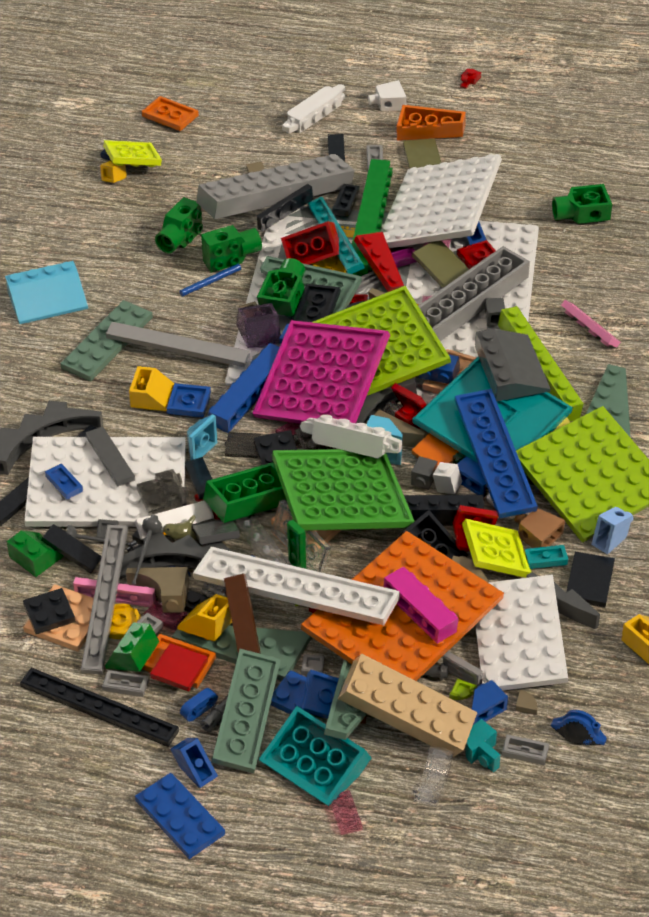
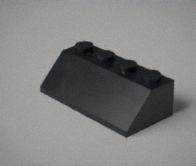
M404 495L414 521L430 510L443 526H453V521L460 505L484 509L483 495Z

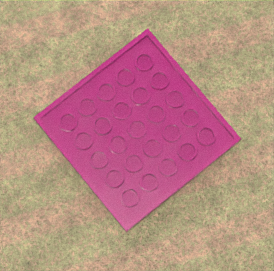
M291 320L252 414L256 418L299 424L308 418L317 419L321 415H331L334 419H348L351 423L356 424L389 340L390 333L385 330Z

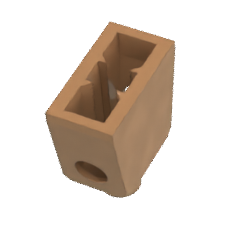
M539 508L529 515L520 514L514 518V521L519 524L518 533L520 538L531 548L550 546L564 532V519Z

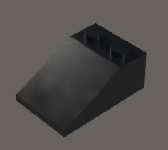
M430 510L394 539L396 541L402 534L408 531L450 559L453 556H468L465 551L457 548L456 540Z

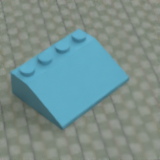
M74 261L5 276L7 291L19 324L88 309Z

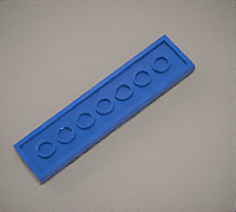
M492 389L456 395V406L494 507L498 512L499 519L537 511V503Z

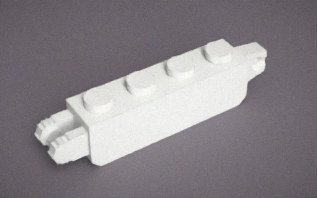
M338 84L333 88L325 86L287 112L288 120L282 125V130L289 134L294 131L301 133L337 109L345 99V94L342 93L345 91V86L342 84Z
M321 415L317 419L308 418L306 421L301 422L300 425L302 432L312 434V440L316 444L374 458H379L385 453H399L402 449V440L392 437V432L385 431L382 427L372 428L368 427L365 423L355 424L351 423L348 419H334L331 415Z

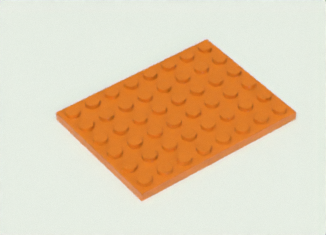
M406 531L351 580L383 587L384 577L404 566L423 585H426L435 597L441 599L450 611L457 615L458 625L456 633L437 644L397 604L384 625L316 610L301 624V630L350 664L362 653L417 681L503 599L504 593Z

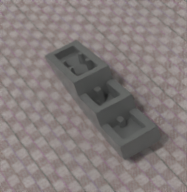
M531 572L526 578L537 577V575ZM554 582L558 613L578 623L597 629L600 613L573 589L565 592Z

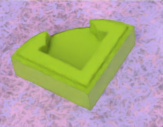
M457 679L449 694V698L452 700L467 699L474 694L477 685Z

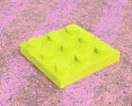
M104 140L103 147L112 163L117 166H123L124 164H130L135 167L140 165L148 167L161 166L162 159L150 142Z
M470 519L464 520L462 526L475 567L524 578L531 573L517 530Z

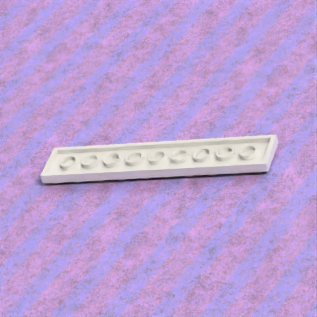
M210 547L193 572L195 580L224 587V578L244 573L246 574L249 593L380 625L386 623L400 598V591L215 547Z

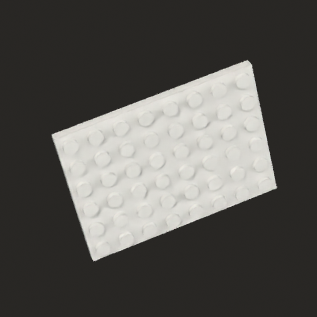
M489 154L485 157H473L467 160L459 159L455 162H443L437 165H426L425 167L408 169L381 230L388 247L394 248L473 236L502 160L500 154Z
M33 437L25 527H51L53 524L57 527H68V525L74 527H98V519L118 520L119 525L136 527L135 520L184 506L186 438L110 437L135 475V481L117 487L86 437ZM61 463L83 486V492L68 500L45 477V471Z

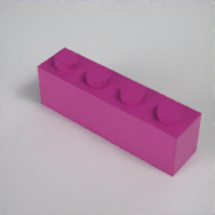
M403 566L384 577V588L400 591L397 605L437 644L457 632V615L450 611L441 599L435 597L429 588L423 585L412 572H409Z

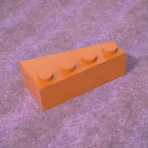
M402 105L397 123V141L463 137L466 112Z

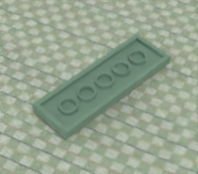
M123 300L60 363L61 369L91 382L128 344L127 342L106 338V332L110 324L117 322L143 328L153 318V313Z
M244 649L239 650L212 763L254 774L281 659Z

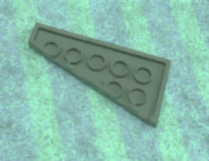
M267 256L260 267L261 273L267 276L268 271L280 269L285 259ZM303 264L306 269L302 278L304 289L306 284L340 287L341 293L333 314L346 309L362 282L361 276Z
M608 364L586 414L604 406L631 438L626 368Z
M229 625L215 641L188 634L178 629L172 636L174 639L214 652L217 658L236 664L238 650L233 626ZM256 628L261 654L281 659L277 680L282 681L289 671L293 670L312 637L302 631Z
M345 659L342 664L324 735L344 740L348 738L367 715V713L338 699L352 665Z

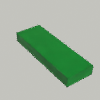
M294 520L287 522L288 564L306 569V533L301 526Z

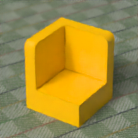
M108 161L100 165L102 181L115 183L127 177L126 164L117 166L112 161Z

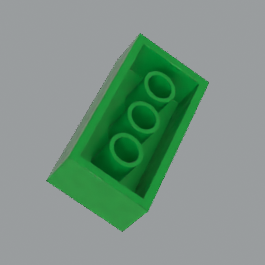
M273 462L206 481L203 498L223 523L288 504Z

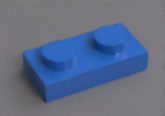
M62 463L45 471V477L66 500L83 492V486Z

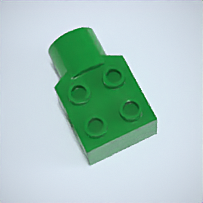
M604 184L571 187L567 196L552 198L554 220L572 219L578 224L611 220L612 202Z
M183 197L165 215L162 230L155 236V243L162 252L171 254L178 247L185 248L202 232L201 206L196 201Z
M234 225L201 234L203 262L211 273L236 264H242L246 255L262 250L261 238L256 228L238 232Z
M287 258L282 262L280 269L268 271L257 295L258 305L262 312L294 316L304 291L302 278L306 269L300 261Z

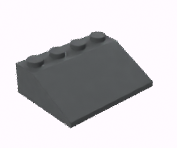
M499 329L476 332L475 349L496 401L550 392V386L528 335Z

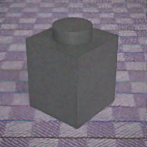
M486 298L485 317L487 326H498L501 309H505L504 298Z
M419 456L411 471V485L429 490L434 481L433 473L437 468L438 461Z

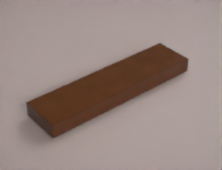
M243 573L224 578L238 653L240 649L261 654L246 574Z

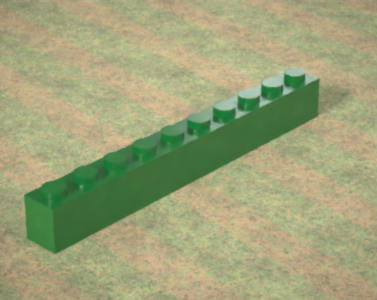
M371 159L352 241V246L365 268L353 273V275L362 277L373 271L354 242V238L356 235L380 232L382 228V218H384L389 195L388 187L391 186V177L393 176V168L390 167L389 160Z

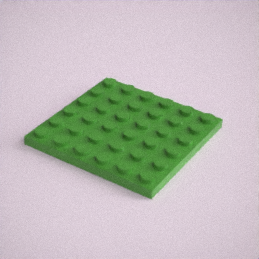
M341 449L273 450L272 459L293 520L305 531L408 528L415 522L386 453L379 458H374Z

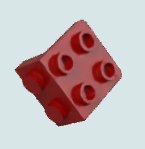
M460 505L453 521L457 548L463 551H470L462 526L465 519L495 525L499 517L498 512Z

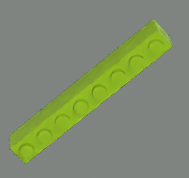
M518 306L501 309L498 322L500 330L529 336L551 390L548 393L573 407L572 412L567 416L570 422L580 418L584 403Z

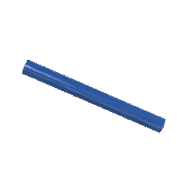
M236 264L181 289L180 295L183 297L240 271L241 266Z

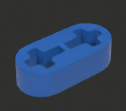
M206 688L184 703L180 709V714L187 721H193L215 705L218 695L210 688Z

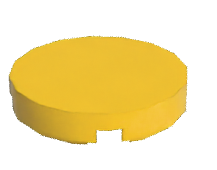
M115 604L109 637L112 639H122L132 623H137L141 619L138 610L132 608L129 604Z

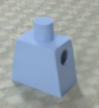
M618 507L600 514L591 545L609 554L627 537L630 523L633 521V515Z

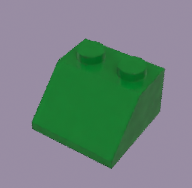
M21 530L6 541L9 557L33 576H39L64 557L42 542L43 536L40 533Z
M133 622L105 664L106 669L140 672L160 642L151 625Z

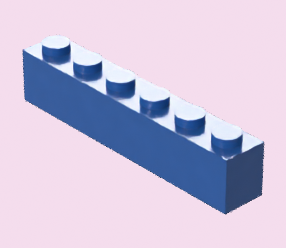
M269 343L266 348H263L259 356L251 361L250 366L240 374L236 382H233L228 391L222 394L219 401L209 409L208 415L213 414L216 416V428L229 433L259 399L280 348L279 346Z

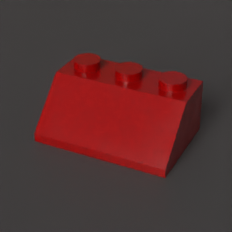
M327 221L281 238L286 257L296 259L303 264L310 265L339 255V237L334 222Z

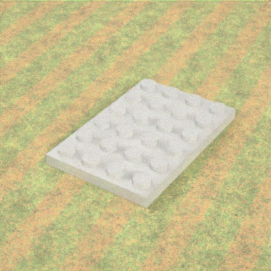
M553 575L489 582V584L502 591L504 597L476 624L480 668L483 671L481 674L482 684L493 680L502 690L569 683Z

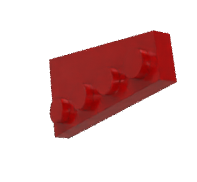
M383 232L356 235L354 242L387 292L403 287V281Z

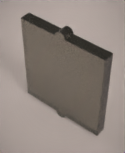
M228 432L227 441L225 442V457L258 458L254 437L261 436V434Z

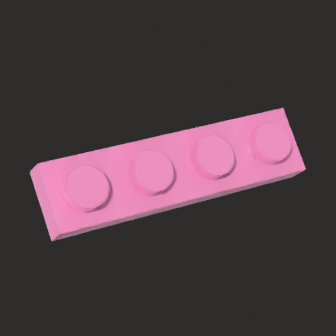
M564 300L561 304L566 309L565 313L572 318L575 316L578 319L576 321L584 328L586 326L590 328L588 332L595 337H601L600 341L607 347L612 345L617 348L621 343L573 303Z
M75 577L73 582L74 591L94 598L97 580ZM119 583L115 602L154 608L156 604L155 588Z

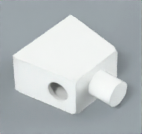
M398 80L377 85L376 94L368 95L369 105L378 104L380 111H401L402 105H406V95Z

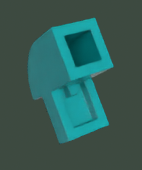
M480 719L472 726L465 745V755L471 764L478 759L483 767H487L492 772H495L500 767L501 754L493 749L496 745L497 731L483 719Z

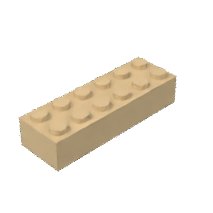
M362 653L353 661L338 697L339 700L452 757H455L464 750L477 715L476 711Z

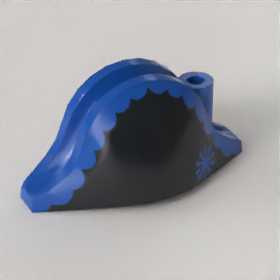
M570 710L564 716L554 718L551 723L553 729L574 744L605 745L607 738L600 730V723L596 722L590 714L584 711Z

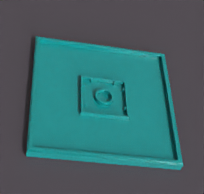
M479 357L468 365L413 418L414 424L476 462V456L455 403V396L491 389ZM548 392L496 401L515 450L551 433L573 409V407Z

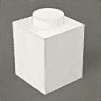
M440 462L433 473L437 492L455 494L462 483L458 464Z

